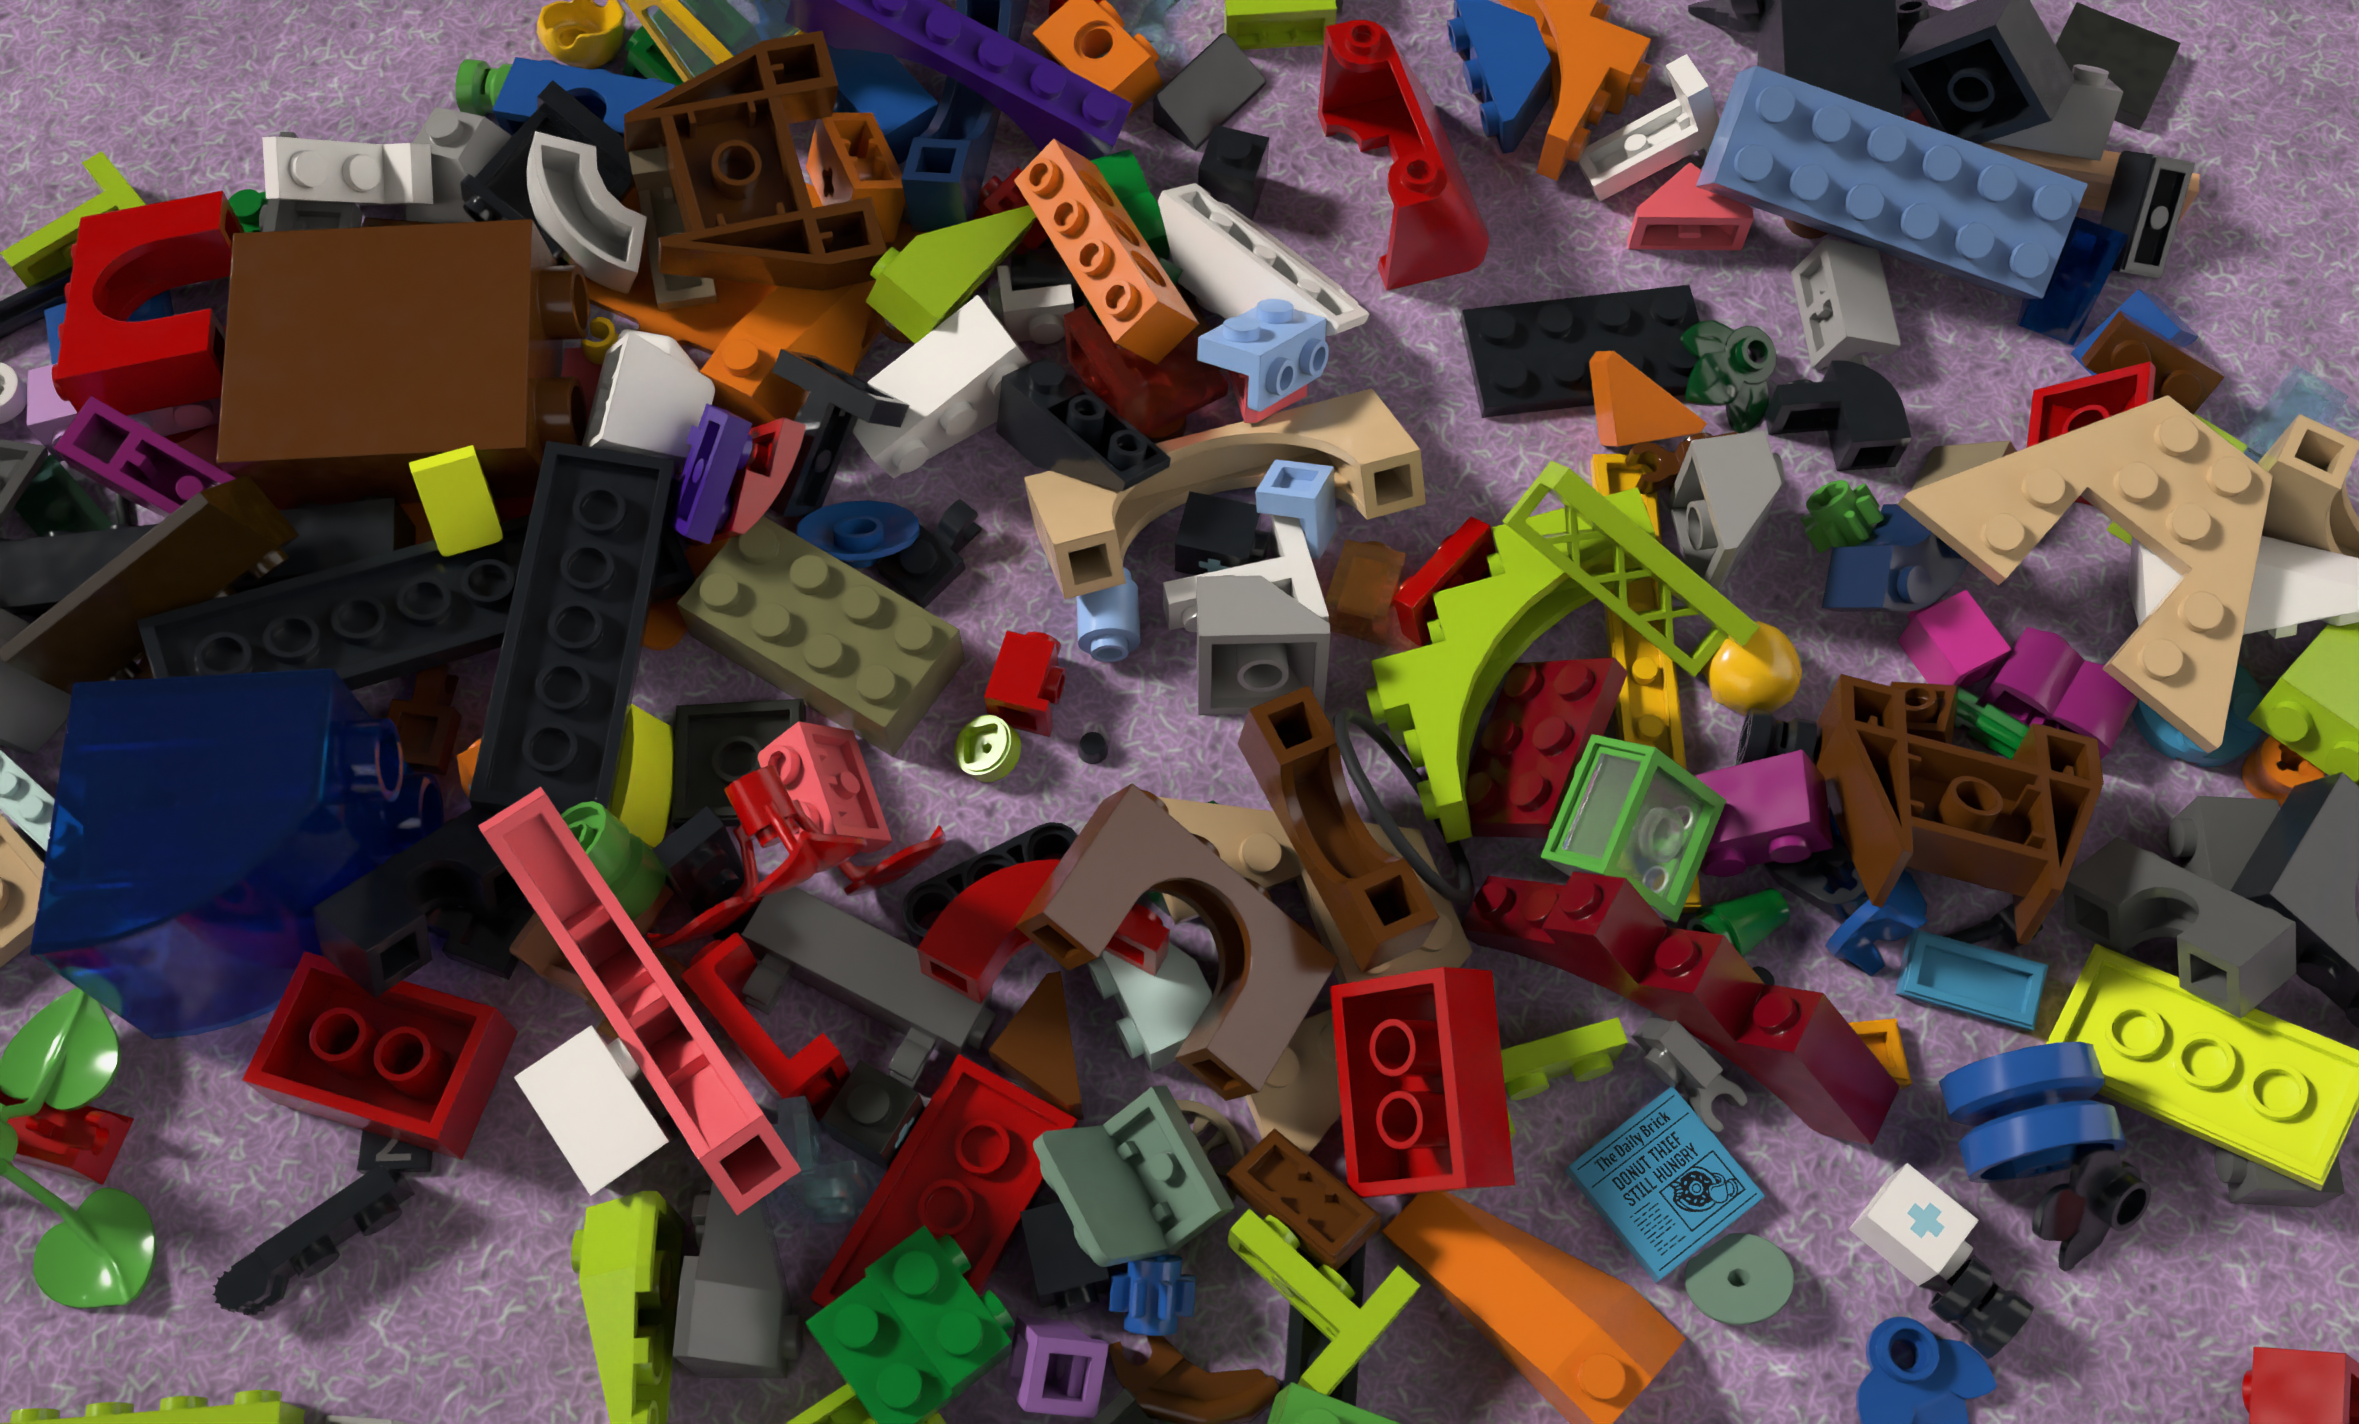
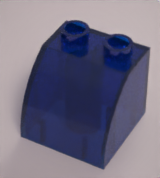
M334 669L74 683L30 955L151 1039L198 1035L231 1027L277 1009L304 951L323 956L321 954L312 908L380 866L392 855L402 852L444 824L443 800L438 781L432 774L414 773L403 759L400 737L393 721L389 718L372 719Z

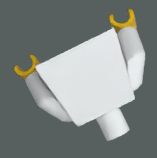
M605 317L592 319L589 323L592 336L604 340L593 342L583 339L581 340L584 356L588 361L594 364H603L582 446L675 460L676 474L683 471L691 445L686 443L691 426L699 425L706 403L712 405L716 389L711 379L699 373L698 367L675 339L669 336L631 329H624L619 334L616 333L614 324Z

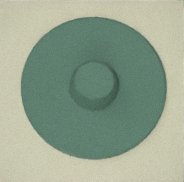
M1731 1233L1688 1261L1685 1269V1286L1690 1300L1704 1315L1720 1323L1744 1326L1763 1322L1783 1309L1793 1292L1794 1273L1788 1257L1771 1241L1752 1234Z

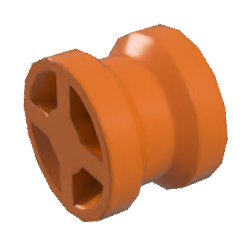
M2271 735L2245 758L2241 768L2242 780L2254 797L2257 799H2276L2281 807L2294 786L2323 778L2325 772ZM2280 761H2283V762L2286 763V765H2284V766H2282V767L2279 766V765H2277V764H2278Z

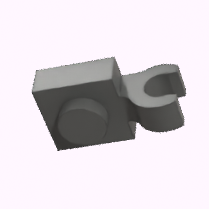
M1648 1017L1631 1036L1647 1053L1643 1058V1062L1658 1079L1671 1087H1675L1677 1084L1686 1086L1689 1092L1688 1105L1710 1131L1720 1133L1724 1129V1125L1712 1112V1102L1716 1096L1720 1094L1726 1102L1733 1106L1743 1107L1748 1102L1744 1091L1737 1084L1726 1080L1720 1074L1723 1068L1677 1020L1668 1021L1662 1018Z

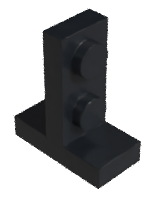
M781 349L772 372L810 393L806 403L800 408L795 418L796 422L806 425L801 447L786 482L769 508L783 516L805 517L807 514L823 506L858 418L867 423L901 428L910 405L815 355Z
M708 806L652 849L666 874L664 884L674 892L673 894L695 918L722 901L731 898L744 883L743 862L725 825ZM759 905L731 926L711 936L714 940L723 941L734 933H739L741 936Z

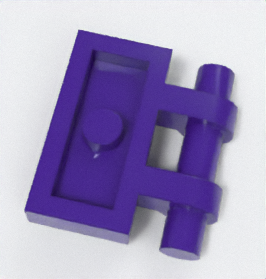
M706 403L699 425L691 426L686 443L690 444L691 448L680 479L675 478L671 496L673 500L667 517L668 525L685 537L710 544L714 531L720 530L726 523L731 508V496L728 494L735 471L743 469L752 449V436L749 434L752 426L751 422L730 413V411Z

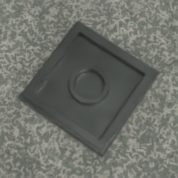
M2076 2L2055 45L2071 72L2076 64L2107 70L2109 72L2107 79H2110L2123 91L2114 121L2140 130L2181 43Z
M804 699L676 705L672 824L674 828L679 829L706 806L719 818L725 827L742 825L724 790L742 776L761 768L758 761V754L761 750L798 721L806 722Z

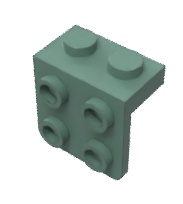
M1167 1085L1149 1088L1103 1125L1045 1131L1033 1142L1034 1151L1041 1162L1042 1176L1046 1183L1057 1193L1074 1225V1235L1079 1246L1101 1267L1174 1253L1235 1208Z

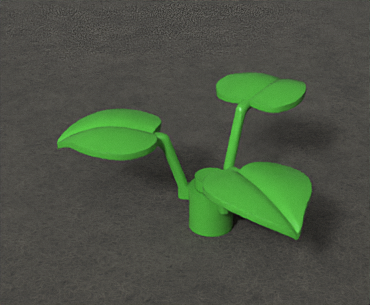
M85 984L63 994L39 1011L13 1037L0 1059L1 1091L13 1099L26 1101L22 1104L9 1106L0 1103V1176L8 1179L37 1199L65 1221L55 1225L42 1236L34 1254L33 1273L38 1286L49 1298L64 1306L78 1309L129 1305L141 1295L154 1269L157 1255L156 1235L151 1216L146 1207L134 1196L115 1188H100L90 1194L75 1211L68 1203L11 1163L17 1152L18 1137L15 1129L7 1123L8 1119L35 1115L40 1111L44 1102L60 1111L69 1112L83 1108L100 1097L112 1084L117 1075L121 1061L119 1037L98 995Z

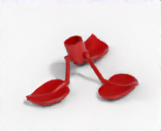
M775 766L762 767L732 782L724 790L742 824L733 830L741 849L744 869V883L731 898L702 913L677 932L672 934L647 933L646 937L653 948L671 947L706 938L726 929L744 917L761 903L764 898L763 896L795 887L810 879L815 873H820L836 866L853 882L844 888L847 896L860 895L880 889L898 881L914 868L931 858L946 843L945 833L942 827L938 825L929 840L909 846L877 865L855 866L848 859L867 846L864 838L824 834L805 814L799 800L792 801ZM797 824L803 829L798 840L794 836L799 831ZM757 839L761 848H767L783 842L790 855L777 869L759 883L753 840Z

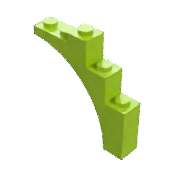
M1638 487L1604 496L1656 539L1655 531ZM1565 507L1528 517L1525 522L1540 535L1566 532ZM1577 516L1578 530L1593 529ZM1506 524L1491 527L1496 552L1485 555L1490 577L1432 593L1438 616L1436 619L1426 621L1432 644L1372 660L1371 663L1377 686L1365 689L1374 723L1376 725L1388 724L1392 741L1396 746L1406 744L1413 769L1426 766L1429 780L1416 783L1426 821L1440 818L1446 843L1472 837L1466 799L1469 752L1482 712L1504 674L1534 640L1571 611L1595 599L1592 594ZM1605 538L1579 541L1580 564L1584 571L1588 574L1613 571L1612 545ZM1567 542L1553 544L1568 557ZM1625 556V569L1639 567ZM1642 578L1627 579L1626 584ZM1614 581L1600 583L1609 591L1614 589Z

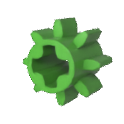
M1837 480L1820 487L1809 497L1806 502V508L1810 513L1801 517V521L1806 527L1804 530L1805 534L1816 551L1821 554L1831 546L1832 548L1854 547L1864 542L1876 527L1874 524L1882 521L1884 516L1879 510L1880 505L1865 483L1852 490L1846 481Z

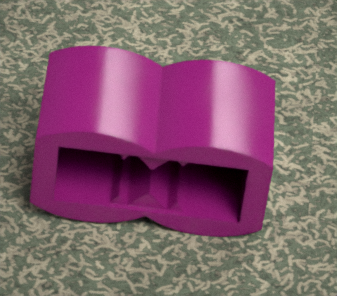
M2027 627L2011 645L2010 648L2012 650L1997 668L1978 702L1983 707L1989 702L2031 727L2032 723H2037L2096 738L2098 740L2100 760L2103 759L2114 746L2139 698L2102 669L2105 665L2084 660L2078 652L2070 647L2063 637L2052 632Z

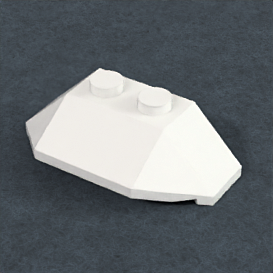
M1193 183L1162 191L1158 204L1173 263L1183 270L1178 283L1194 294L1196 301L1204 309L1220 314L1225 319L1237 317L1256 307L1258 302L1262 300L1281 299L1292 303L1293 309L1327 318L1326 336L1335 335L1365 324L1370 313L1358 305V302L1344 288L1260 225L1228 204L1215 200L1207 190L1198 184Z

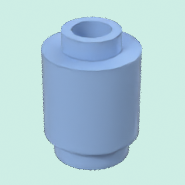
M1124 567L1126 584L1076 596L1078 646L1082 651L1091 654L1092 658L1097 661L1116 662L1123 660L1130 652L1137 649L1141 643L1138 586L1132 581L1131 572Z

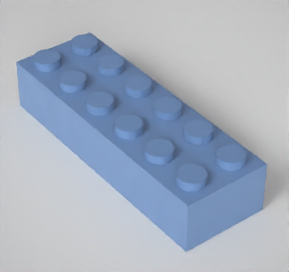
M1756 65L1736 74L1696 187L1851 242L1877 248L1878 251L1993 292L2015 299H2043L2088 184Z

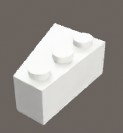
M592 1025L514 1077L590 1196L675 1138L662 1119L669 1112L620 1038H617L607 1045Z

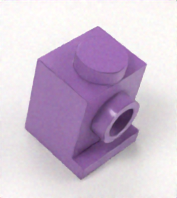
M1017 1315L1012 1340V1354L1009 1357L1004 1388L1025 1412L1095 1418L1097 1416L1109 1344L1105 1340L1091 1339L1072 1321Z

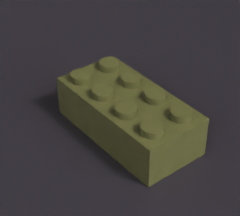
M764 516L744 535L730 538L677 602L678 609L691 637L791 697L804 699L806 706L843 728L853 730L855 735L892 757L895 756L965 662L958 628Z

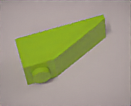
M1027 205L917 235L901 252L891 247L879 259L870 273L876 279V282L866 303L916 344L952 316L997 269V266H1000L1021 244L1035 222L1036 215L1031 207Z

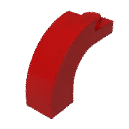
M1035 860L1016 864L987 875L967 887L940 913L918 946L917 953L921 973L981 1005L1009 960L1019 951L1034 943L1015 925L1061 860ZM1134 904L1104 950L1155 977L1168 954L1170 929L1163 926L1162 920L1154 912L1142 905Z

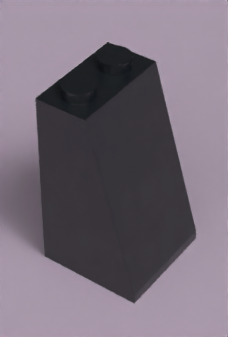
M1761 0L1763 11L1759 12L1757 66L1903 117L1901 78L1892 65V62L1899 53L1896 0Z

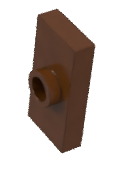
M1275 1128L1227 1173V1187L1264 1218L1272 1215L1280 1220L1297 1237L1300 1242L1299 1247L1320 1265L1325 1264L1336 1272L1380 1228L1381 1215Z

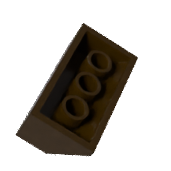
M248 474L200 491L0 648V658L4 663L78 699H82L101 688H104L110 695H113L143 673L136 662L147 655L136 620L237 593L233 587L251 574L258 582L284 564L289 557L282 549L300 535Z

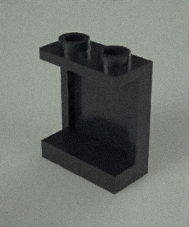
M552 80L537 96V110L475 178L467 174L460 182L462 200L466 202L463 208L475 222L532 219L557 265L564 266L568 262L563 259V249L542 232L529 200L526 171L528 155L535 131L596 146L597 170L606 189L620 203L636 185L632 175L629 153L626 154L624 138Z

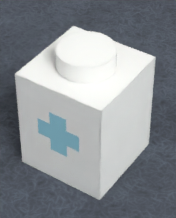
M1907 1163L1886 1180L1849 1230L1917 1286H1920L1938 1274L1945 1280H1948L1955 1274L1973 1250V1247L1965 1241V1238L1979 1220Z

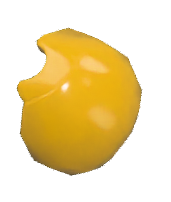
M593 0L556 1L542 7L537 21V35L546 51L558 61L572 67L596 69L616 58L624 39L626 13L618 0H608L605 6L598 5Z
M1761 621L1755 622L1760 627L1744 646L1727 638L1700 671V674L1705 675L1712 698L1717 703L1723 704L1742 716H1746L1750 708L1766 710L1772 713L1793 699L1802 679L1800 658L1791 640L1777 627Z

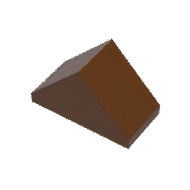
M1061 971L1047 973L991 1046L989 1053L993 1068L1027 1092L1075 1117L1077 1120H1083L1082 1102Z

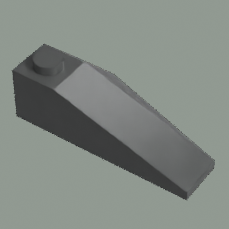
M704 1169V1174H705V1176L708 1177V1178H710V1176L708 1175V1173H707L706 1170ZM712 1181L710 1191H702L700 1195H695L691 1218L693 1225H696V1242L700 1249L699 1256H684L679 1286L673 1357L700 1378L787 1379L788 1359H799L801 1355L803 1321L801 1314H792V1302L766 1198L764 1196L745 1211L736 1215Z

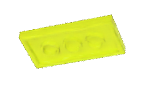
M2098 944L2094 945L2046 1043L2085 1042L2093 1044L2105 1078V1085L2097 1092L2098 1094L2319 1191L2324 1186L2359 1109V1050L2255 1008L2240 1019L2181 988L2179 977Z

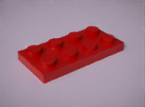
M958 1054L809 1299L820 1308H825L864 1279L867 1267L924 1225L935 1240L945 1232L955 1240L971 1265V1268L962 1275L978 1297H980L1022 1224L1020 1212L1031 1209L1046 1183L1040 1169L1041 1162L1033 1148L1034 1140L1045 1131L1078 1128V1120Z

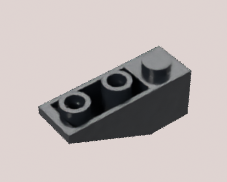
M1047 355L1002 376L996 433L1034 466L1120 491H1125L1169 468L1171 457L1051 356Z

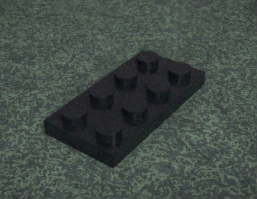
M1690 285L1464 309L1460 318L1482 418L1594 405L1589 361L1596 351H1615L1672 396L1686 394L1690 374L1698 361L1689 353L1680 340L1681 335L1686 330L1700 322Z

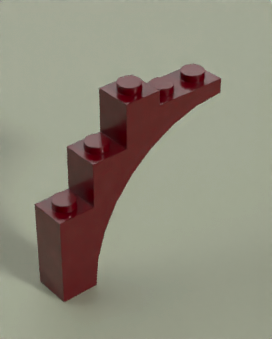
M1572 872L1566 885L1488 875L1461 922L1466 938L1479 946L1514 953L1559 968L1607 988L1668 1021L1677 1020L1691 1035L1705 1042L1748 1072L1782 1100L1809 1128L1820 1134L1873 1145L1900 1088L1824 993L1765 984L1724 935L1668 927L1627 878Z

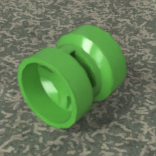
M464 59L458 69L455 83L456 100L460 112L484 117L488 113H493L492 109L512 64L506 63L502 64L499 68H493L483 60Z

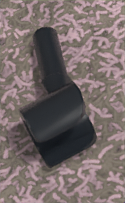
M2013 903L2002 909L1990 920L1943 936L1974 944L1989 940L2000 934L2012 951L2023 945L2017 943ZM2042 924L2040 925L2032 939L2035 938L2038 932H2040L2043 929Z

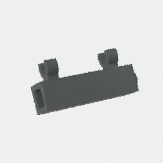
M797 887L764 896L741 934L754 958L761 961L742 990V994L747 996L744 1001L746 1004L769 1015L791 976L906 1035V1038L902 1041L888 1066V1070L891 1071L888 1076L912 1090L924 1071L933 1050L952 1059H956L958 1054L963 1056L968 1045L980 1050L998 1015L988 1009L992 1000L993 987H991L981 1005L922 974L916 948Z

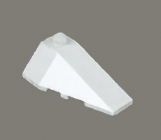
M2132 536L2128 586L2138 625H2140L2182 575ZM2261 536L2243 635L2268 630L2272 637L2278 639L2296 635L2299 623L2320 619L2328 624L2342 626L2359 622V558Z

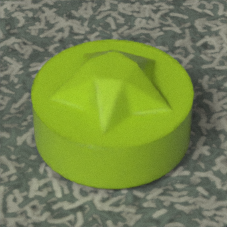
M982 715L968 722L958 734L954 746V755L958 766L974 779L986 783L995 782L1007 776L1016 766L1021 754V740L1017 731L1003 719L994 715Z

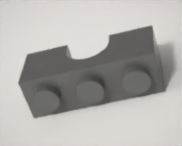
M2115 837L2069 873L2063 889L2067 928L2122 955L2147 939L2157 937L2176 938L2180 987L2240 1019L2296 974V922L2282 916L2273 909L2265 908L2229 891L2212 880L2204 879L2164 860L2153 852L2143 850Z

